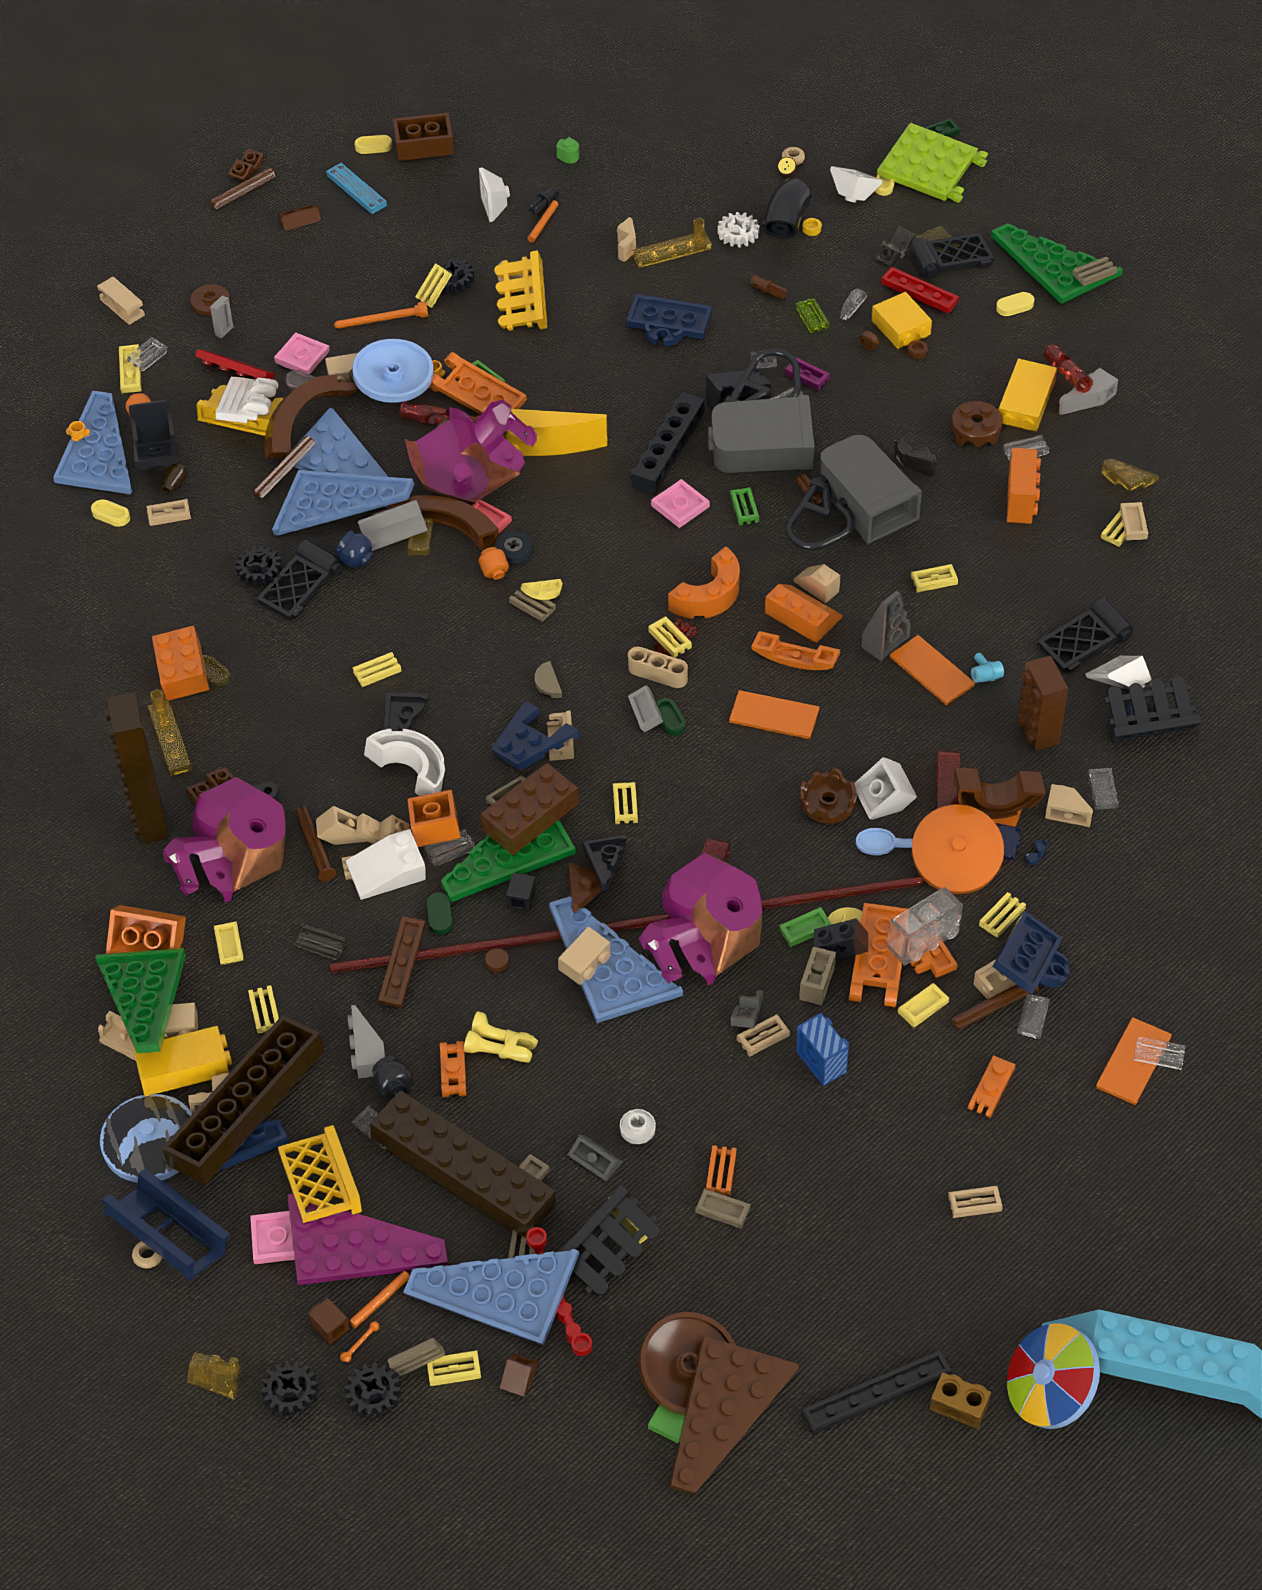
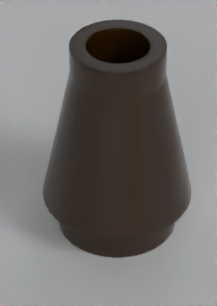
M179 463L169 466L161 489L167 494H172L187 477V469Z

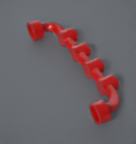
M540 1227L531 1228L527 1232V1244L531 1249H534L535 1254H544L543 1247L547 1243L546 1232ZM563 1296L557 1310V1318L559 1321L564 1322L566 1339L571 1343L572 1351L578 1356H586L592 1350V1339L588 1334L581 1333L580 1326L573 1320L572 1307L565 1301Z

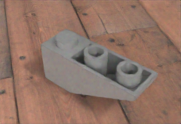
M1101 368L1097 369L1094 373H1090L1084 381L1076 384L1073 390L1060 398L1059 414L1063 415L1105 404L1116 395L1118 379Z
M351 1005L352 1015H348L349 1029H353L354 1035H349L350 1047L355 1049V1055H351L352 1069H357L358 1078L373 1077V1066L377 1061L385 1057L384 1044L355 1005Z

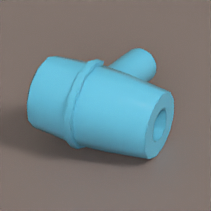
M977 653L974 656V659L979 664V666L971 669V676L975 683L992 682L1004 676V667L1000 661H987L981 653Z

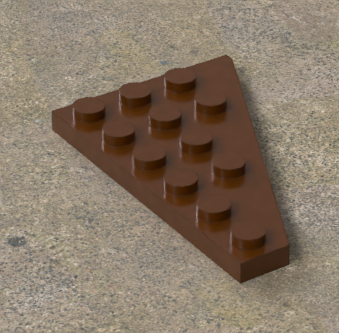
M704 1336L701 1340L668 1488L694 1495L795 1374L799 1364Z

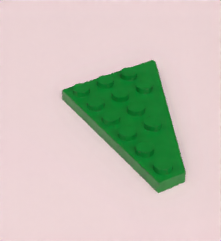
M1008 223L991 232V237L1061 304L1121 276L1123 269L1119 266L1117 274L1083 286L1073 275V270L1099 259L1080 251L1075 253L1067 250V246L1057 244L1041 236L1039 238L1028 235V231L1018 229Z
M559 820L514 855H511L487 834L486 838L481 840L469 852V856L461 864L458 863L453 871L441 880V886L451 903L510 880L512 873L525 874L576 854L575 847Z
M184 948L96 955L97 964L136 1053L160 1052L186 957Z

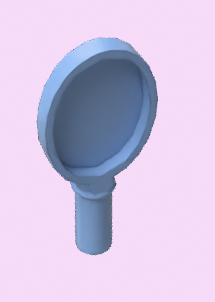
M882 828L863 830L856 837L857 848L869 855L887 854L895 847L912 848L913 839L895 838L890 831Z

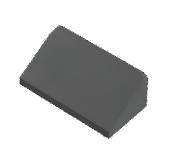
M580 1134L567 1156L604 1181H607L623 1162L587 1136Z

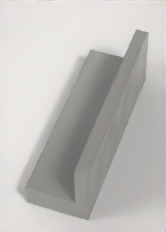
M416 500L358 521L362 534L368 537L372 543L371 551L428 531Z

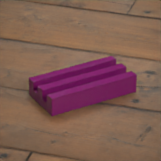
M796 357L800 369L801 383L819 391L821 386L825 384V381L829 380L830 373ZM790 363L785 369V375L793 378L792 365Z

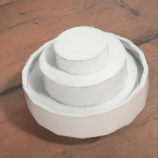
M630 1110L620 1120L621 1135L632 1144L646 1143L655 1134L656 1123L654 1117L645 1110Z

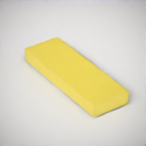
M139 344L119 346L121 393L140 392L142 390Z

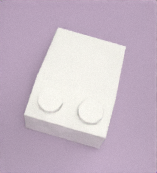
M410 829L388 835L346 860L360 900L426 880L425 864Z

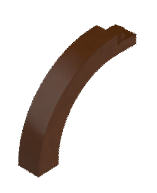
M325 375L308 380L289 393L278 404L269 420L264 443L265 458H285L291 452L292 425L297 413L305 403L320 397H349L357 391L356 384L348 380L338 381L337 375Z
M409 496V499L406 501L388 505V509L372 514L373 516L416 500L425 522L445 524L462 531L476 543L480 550L495 545L499 537L498 528L480 510L462 501L443 496Z

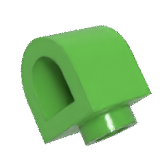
M570 137L558 141L556 146L557 158L565 163L577 162L579 160L578 142Z

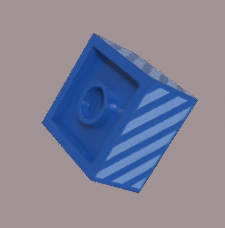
M820 1013L797 1026L796 1052L823 1086L847 1073L849 1042L839 1036L832 1027V1021L828 1017L825 1018Z

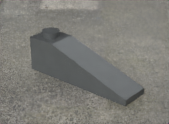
M895 591L880 604L862 633L861 647L879 661L883 660L910 637L911 623L906 618L907 612L903 609L904 604L898 591Z

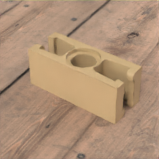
M111 277L97 286L98 290L102 292L100 300L129 325L145 316L144 311L139 308L143 306L142 301L116 278Z

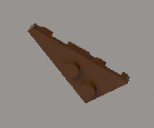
M570 862L567 873H569V894L572 897L571 908L574 913H578L602 889L593 870Z

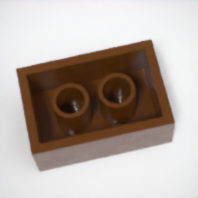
M449 113L393 119L398 161L454 154Z

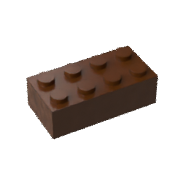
M1051 656L1026 662L1025 672L1022 673L1023 686L1020 687L1021 700L1018 702V725L1023 727L1026 740L1032 744L1035 751L1060 744L1069 689Z
M546 763L481 813L482 830L511 855H514L579 804L578 787Z

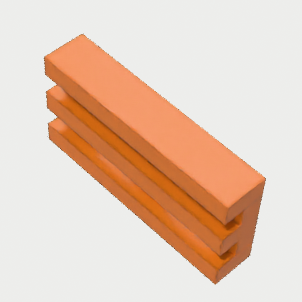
M712 1145L706 1189L722 1195H731L737 1148L727 1150V1147L719 1149L717 1146ZM721 1155L716 1187H712L716 1156ZM726 1156H729L730 1164L726 1188H721Z

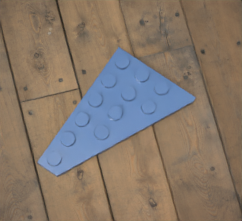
M92 391L79 421L85 424V428L90 430V435L85 436L79 441L70 439L54 474V482L131 494L132 489L112 393Z
M329 408L300 440L301 442L308 435L314 440L315 445L293 466L306 471L388 477L332 408Z
M298 470L272 531L274 535H282L406 501L409 499L414 487L413 479Z
M572 897L549 903V908L566 950L587 927H590L610 942L611 955L607 962L600 964L592 978L585 980L581 984L596 1023L683 996L681 986H676L672 981L668 984L661 976L662 971L656 969L655 965L642 954L639 955L630 948L629 944L624 939H620L607 925L601 924L595 919L589 910L582 908L578 913H574L571 908Z
M571 1249V1251L545 1252L539 1255L515 1256V1258H497L482 1262L473 1261L458 1265L417 1268L412 1270L403 1293L544 1346L579 1256V1251Z

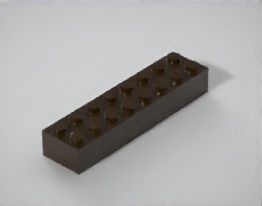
M135 692L107 697L109 707L104 709L107 721H111L108 722L110 739H112L113 751L123 783L128 808L130 809L135 835L141 837L142 844L169 839L162 801Z
M282 1015L162 1147L167 1165L206 1185L325 1051L320 1032Z
M400 1091L370 1122L372 1140L510 1231H515L521 1238H526L527 1232L531 1228L538 1227L555 1207L554 1189L403 1091Z

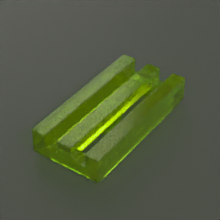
M814 298L796 303V309L811 334L815 333L816 329L822 331L823 327L829 329L830 323ZM809 304H811V306H812V308L814 309L815 313H816L817 316L819 317V319H820V321H821L820 323H819V321L817 320V318H816L815 313L813 312V310H811V308L809 307Z

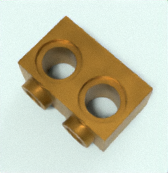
M942 1372L931 1398L930 1410L979 1429L989 1405L991 1392L982 1385L970 1384L963 1381L957 1375H948ZM950 1391L953 1392L955 1395L946 1396L943 1392ZM969 1401H975V1402H977L979 1405H978V1406H971V1405L968 1404V1402H969Z

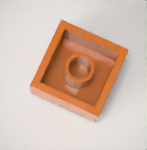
M452 790L408 798L411 829L417 847L461 838Z

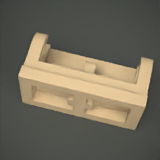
M571 711L549 715V720L558 719V721L547 722L548 737L552 736L565 723L572 726ZM573 738L564 742V747L558 750L555 748L549 750L550 761L574 759Z
M996 959L975 972L974 985L986 999L1016 985V983L992 967Z
M109 1011L106 1015V1026L99 1025L98 1028L100 1043L136 1061L134 1046L121 1016Z

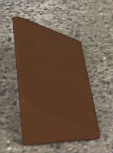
M314 204L278 214V218L285 230L321 220L318 207Z

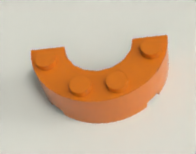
M725 546L711 558V575L715 579L710 583L694 586L682 582L668 594V611L694 619V616L709 618L726 611L735 602L739 594L740 567L734 553Z

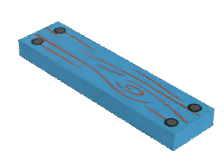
M340 163L326 171L327 177L371 214L387 206V201L344 164Z

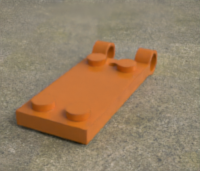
M451 352L444 359L445 364L453 371L445 380L433 373V379L429 386L433 391L442 392L480 415L484 412V407H488L494 401L503 399L512 406V409H519L527 400L526 394L464 360L454 352Z
M864 903L861 924L868 931V952L858 954L855 957L849 1001L861 1002L863 985L886 988L884 1006L896 1007L910 909Z

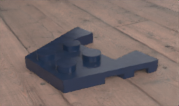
M525 701L491 750L498 758L522 770L544 758V753L553 748L558 750L564 747V742L571 738L575 741L581 737L578 729L567 723L550 737L533 729L528 724L541 713L538 707Z

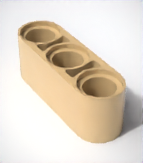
M633 647L629 650L628 669L631 674L674 688H682L687 684L688 666L685 661L642 647Z

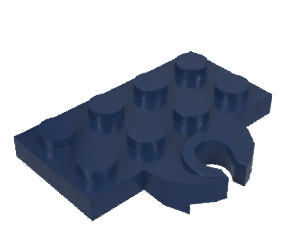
M636 294L626 320V326L645 329L647 340L654 345L658 344L659 337H665L664 347L677 344L683 336L703 339L712 314V306Z
M1026 911L1019 917L992 966L1000 974L1005 975L1029 994L1034 992L1039 983L1053 988L1060 987L1070 974L1068 967L1070 960L1065 955L1056 951L1062 937Z

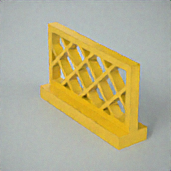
M334 1125L325 1127V1134L278 1147L303 1223L351 1210L352 1215L362 1212L359 1193ZM323 1144V1148L319 1153L310 1150L314 1145ZM296 1151L300 1153L296 1159L286 1157V1153ZM305 1155L315 1158L311 1165L301 1162ZM320 1161L330 1164L326 1170L316 1167ZM297 1167L306 1170L302 1177L292 1174ZM311 1173L321 1176L317 1183L307 1180ZM327 1178L336 1181L332 1188L322 1185ZM303 1185L313 1188L308 1195L298 1192ZM318 1190L327 1193L323 1201L314 1198ZM333 1196L343 1199V1203L336 1205L330 1204L329 1201ZM309 1203L319 1206L316 1211L305 1212V1208Z

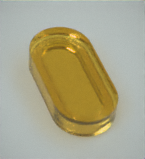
M202 655L208 682L217 687L226 685L230 681L229 670L212 656Z

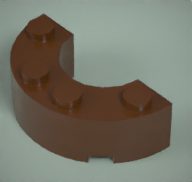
M955 768L953 773L959 804L974 807L984 812L991 819L1008 818L1018 815L1017 811L1025 807L1028 810L1031 809L1046 794L1041 772L1019 771L1010 780L997 784L980 781L977 769Z

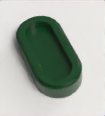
M669 698L659 699L656 705L663 720L661 723L662 727L670 735L682 734L686 729V720L676 703Z
M433 893L427 899L429 927L435 934H446L452 928L450 899L444 893Z

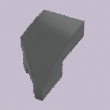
M763 990L756 991V995L752 997L744 995L739 997V1005L735 1007L731 1016V1026L755 1027L763 1000Z

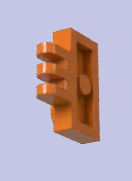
M936 930L915 937L914 944L917 948L905 954L907 959L910 960L911 965L915 967L914 970L917 974L931 969L937 978L957 970L958 964Z

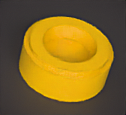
M808 218L803 221L802 231L804 234L816 236L821 232L822 224L818 219Z

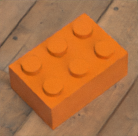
M1012 448L1008 476L1007 522L1032 524L1033 515L1037 516L1038 503H1035V501H1039L1040 489L1036 488V486L1040 484V473L1036 472V470L1040 471L1041 458H1037V449Z
M194 626L152 636L160 683L167 701L209 690L201 645Z

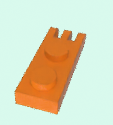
M993 1055L968 1105V1109L973 1110L977 1103L979 1104L977 1113L982 1114L985 1107H987L986 1116L991 1118L1015 1070L1016 1064Z

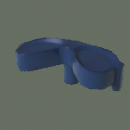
M1047 839L1035 842L1034 847L1037 853H1027L1025 855V861L1029 865L1037 864L1048 849Z

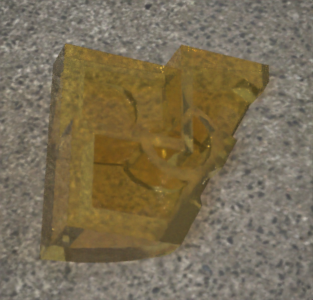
M1116 459L1103 461L1101 473L1114 485L1120 483L1129 492L1140 485L1146 488L1159 480L1158 475Z
M194 1353L189 1365L188 1382L234 1399L238 1393L236 1377L240 1372L238 1358L231 1357L228 1362H224L219 1355L208 1356Z

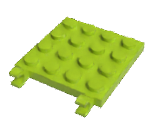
M910 123L877 169V175L879 174L881 177L889 180L893 179L899 184L943 201L950 198L960 203L963 199L962 193L964 189L956 186L972 162L980 167H984L987 163L985 159L988 153L985 151L978 152L976 147Z

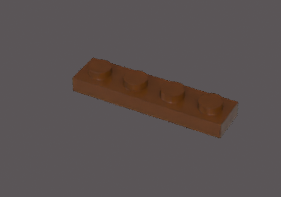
M402 916L378 999L379 1004L402 1008L424 932V920Z

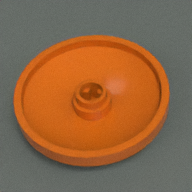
M948 805L929 813L918 825L912 842V858L920 876L932 887L951 894L972 893L986 886L998 873L1004 855L1003 838L994 821L984 812L966 805Z

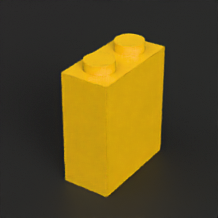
M906 292L872 307L873 323L897 349L909 345L912 341L931 335L932 320Z

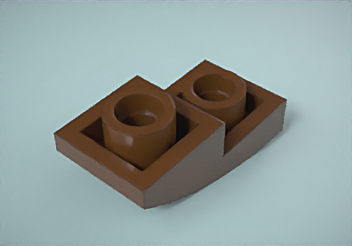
M248 148L241 160L236 159L228 172V176L246 181L262 165L265 160L264 154Z
M226 767L206 774L205 781L187 787L186 795L196 806L200 794L234 777Z

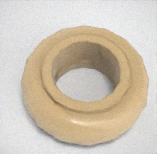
M789 147L782 152V158L791 157L795 160L796 165H799L804 161L805 154L798 147Z
M140 1241L132 1252L134 1263L144 1269L155 1267L160 1263L162 1257L155 1251L149 1258L141 1257L144 1251L152 1249Z

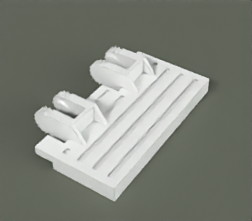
M231 377L216 410V419L247 423L248 420H257L258 415L263 416L267 414L272 403L266 397L270 398L276 394L279 386L277 381L266 378L248 379Z

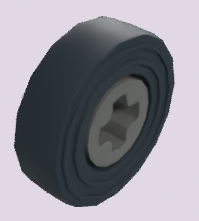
M520 531L505 532L495 542V547L503 550L509 565L524 563L532 554V542L529 536Z

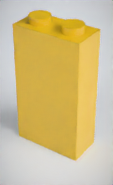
M1022 359L1017 360L999 406L1002 424L1037 432L1056 381L1057 367Z
M218 1026L163 1039L160 1052L136 1053L133 1047L144 1095L149 1096L212 1080V1076L229 1073L228 1065H231L232 1061L229 1050L224 1051L225 1048H228L225 1034L220 1035Z

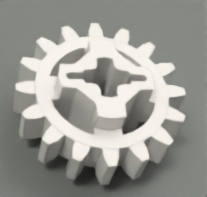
M736 212V215L729 213L728 218L723 216L722 221H719V239H724V244L730 242V246H734V244H737L738 247H741V244L748 246V242L754 243V238H758V220H753L752 215L747 217L746 213H743V215H740L739 212Z

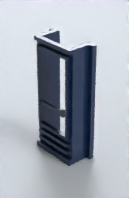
M146 1168L138 1173L137 1188L118 1201L111 1194L102 1198V1203L105 1204L104 1214L108 1218L112 1217L183 1273L188 1281L225 1255L226 1240L230 1238V1233ZM157 1208L169 1219H165L164 1223L154 1229L142 1218ZM175 1222L211 1251L195 1262V1260L160 1234L159 1231Z

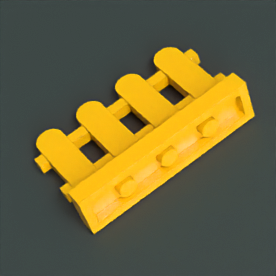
M538 250L530 252L531 259H527L526 256L522 257V261L511 263L504 260L502 261L503 264L497 265L494 269L497 277H504V281L496 284L497 292L505 294V298L498 300L497 306L500 311H506V315L501 316L498 319V323L501 328H507L508 331H512L513 327L527 325L528 328L533 327V323H537L540 329L548 328L543 265ZM523 274L522 278L511 280L509 276ZM519 291L525 292V294L511 297V293ZM526 308L525 312L512 314V310Z
M221 385L217 389H212V396L208 401L199 400L197 403L198 421L265 436L269 420L283 398H275L271 402L272 404L267 414L263 416L258 415L257 420H248L247 423L216 419V410L227 385Z

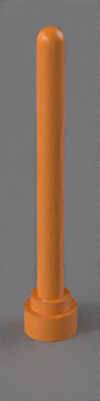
M426 301L418 302V305H414L413 308L339 320L334 323V327L340 329L413 315L425 318L428 317Z

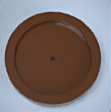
M209 284L201 286L191 295L192 308L198 314L212 316L210 306L222 295L229 298L230 304L229 292L220 285Z

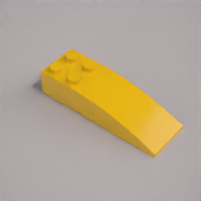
M512 409V413L526 426L533 428L537 434V441L532 447L524 443L509 430L504 431L502 435L523 456H548L588 451L607 446V415Z

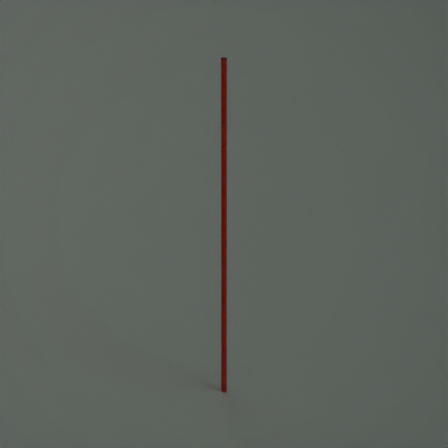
M923 876L762 899L761 905L762 909L906 888L924 885ZM661 914L604 924L613 931L648 926L650 923L671 918L668 914ZM559 930L418 950L416 960L562 939ZM391 955L331 963L330 970L331 973L387 965Z

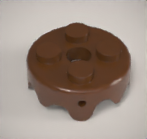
M969 401L959 405L954 410L951 418V431H953L956 442L960 446L964 445L966 441L974 443L976 447H981L987 442H990L992 445L997 443L1002 429V416L997 408L986 402ZM978 419L981 422H974L973 420Z
M833 768L828 773L815 772L808 782L803 781L801 784V807L808 817L817 822L826 824L841 822L847 819L856 807L857 793L853 781H847L838 768ZM825 797L833 798L834 801H832V802H825V801L823 800V798H825Z

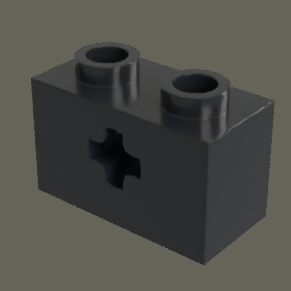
M857 918L814 929V947L836 952L835 960L868 952V931Z

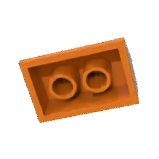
M778 584L766 596L765 613L815 643L842 618V614L792 585Z
M119 905L111 909L106 954L179 949L184 938L186 916Z

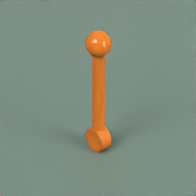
M371 1322L370 1328L347 1352L341 1353L340 1359L342 1362H349L354 1351L373 1331L379 1329L380 1325L378 1322Z

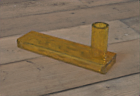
M696 218L693 221V234L637 248L632 251L638 267L641 268L711 249V241L705 232V220Z
M155 689L150 693L152 705L147 707L170 775L192 770L191 763L169 700L165 701L162 690Z

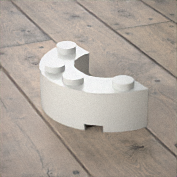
M386 729L376 732L366 739L364 755L378 766L383 767L386 764L395 762L403 763L412 767L418 773L415 788L416 794L423 796L441 792L445 772L444 757L438 746L428 737L408 729H403V731Z

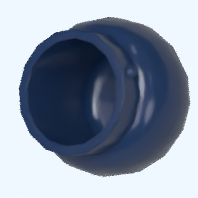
M352 530L343 537L335 549L342 563L350 568H357L360 565L364 567L373 556L371 552L372 543L369 538L361 533L356 534Z

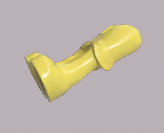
M477 1011L473 1020L472 1031L468 1032L465 1040L464 1052L499 1054L501 1059L509 1058L529 1063L532 1058L530 1050L535 1049L538 1040L528 1033H518L493 1027L488 1024L486 1014ZM483 1038H489V1039H494V1040L503 1041L504 1044L491 1042V1041L485 1040V1039H483Z

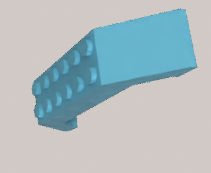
M1103 1310L1090 1311L1042 1323V1326L1053 1323L1065 1324L1084 1333L1096 1349L1101 1373L1242 1404L1262 1418V1350L1255 1344Z

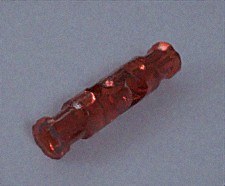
M1051 344L1046 348L1044 352L1046 360L1051 361L1052 366L1057 367V371L1065 376L1067 381L1075 386L1078 392L1086 393L1091 389L1093 385L1091 377L1086 376L1084 370L1064 351H1061L1058 345Z
M403 401L400 408V417L414 418L419 422L438 425L443 420H450V410ZM468 415L474 423L480 417L479 415L477 417Z

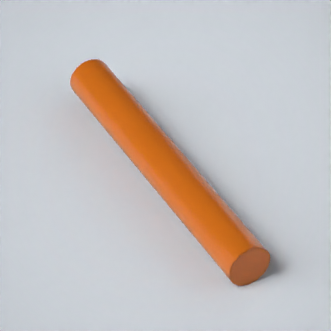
M553 200L528 236L529 242L533 243L558 207L557 201Z
M403 1271L349 1320L351 1326L356 1328L404 1285L409 1280L410 1275Z

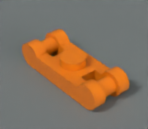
M456 1041V1044L448 1045L447 1042L440 1043L442 1098L450 1097V1095L454 1094L467 1096L464 1041ZM457 1053L456 1058H448V1054ZM449 1083H458V1085H449Z

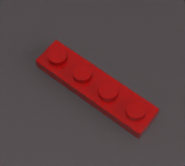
M891 267L881 279V284L901 293L906 292L910 297L948 314L959 302V296L894 267Z
M197 349L195 357L202 359L204 364L213 366L215 363L219 365V369L229 372L231 369L236 370V374L239 376L248 377V375L254 376L253 379L266 378L271 380L275 376V373L207 350Z

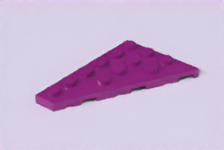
M288 1194L298 1285L400 1273L403 1271L408 1272L417 1268L448 1266L445 1241L443 1239L356 1213L352 1215L351 1211H343L303 1223L294 1195ZM309 1203L305 1208V1212L316 1211L319 1206Z

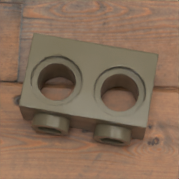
M817 947L812 948L800 983L799 1000L823 1005L835 969L836 952Z

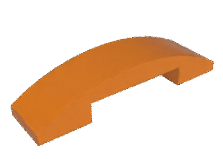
M761 631L758 632L751 646L752 650L772 661L806 670L832 669L840 655L839 649L822 645L819 646L818 650L780 642L779 635Z

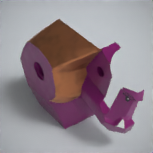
M502 399L491 402L475 423L465 412L449 407V421L417 441L405 439L413 470L426 489L440 496L462 502H476L520 475V470L525 466L523 454L506 438L502 437L504 431H511L524 443L532 447L537 441V434L531 426H526L512 413V406Z
M235 777L199 795L191 822L192 829L197 837L174 838L162 852L165 862L172 864L181 883L180 889L186 897L187 894L199 889V883L189 858L190 854L193 853L199 855L200 862L210 884L223 894L224 902L231 901L234 891L281 869L286 833L283 805L268 794Z
M703 853L671 875L662 892V904L665 912L671 919L650 923L639 937L643 949L651 951L662 970L661 976L668 984L682 977L679 964L669 945L670 939L678 940L680 948L692 969L706 979L707 985L713 984L718 974L753 951L760 944L762 905L756 880L738 868L707 853Z

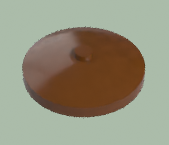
M695 1312L671 1314L661 1319L649 1330L640 1347L638 1368L645 1389L655 1402L675 1414L685 1415L702 1338L707 1336L736 1345L728 1331L717 1321L706 1315Z

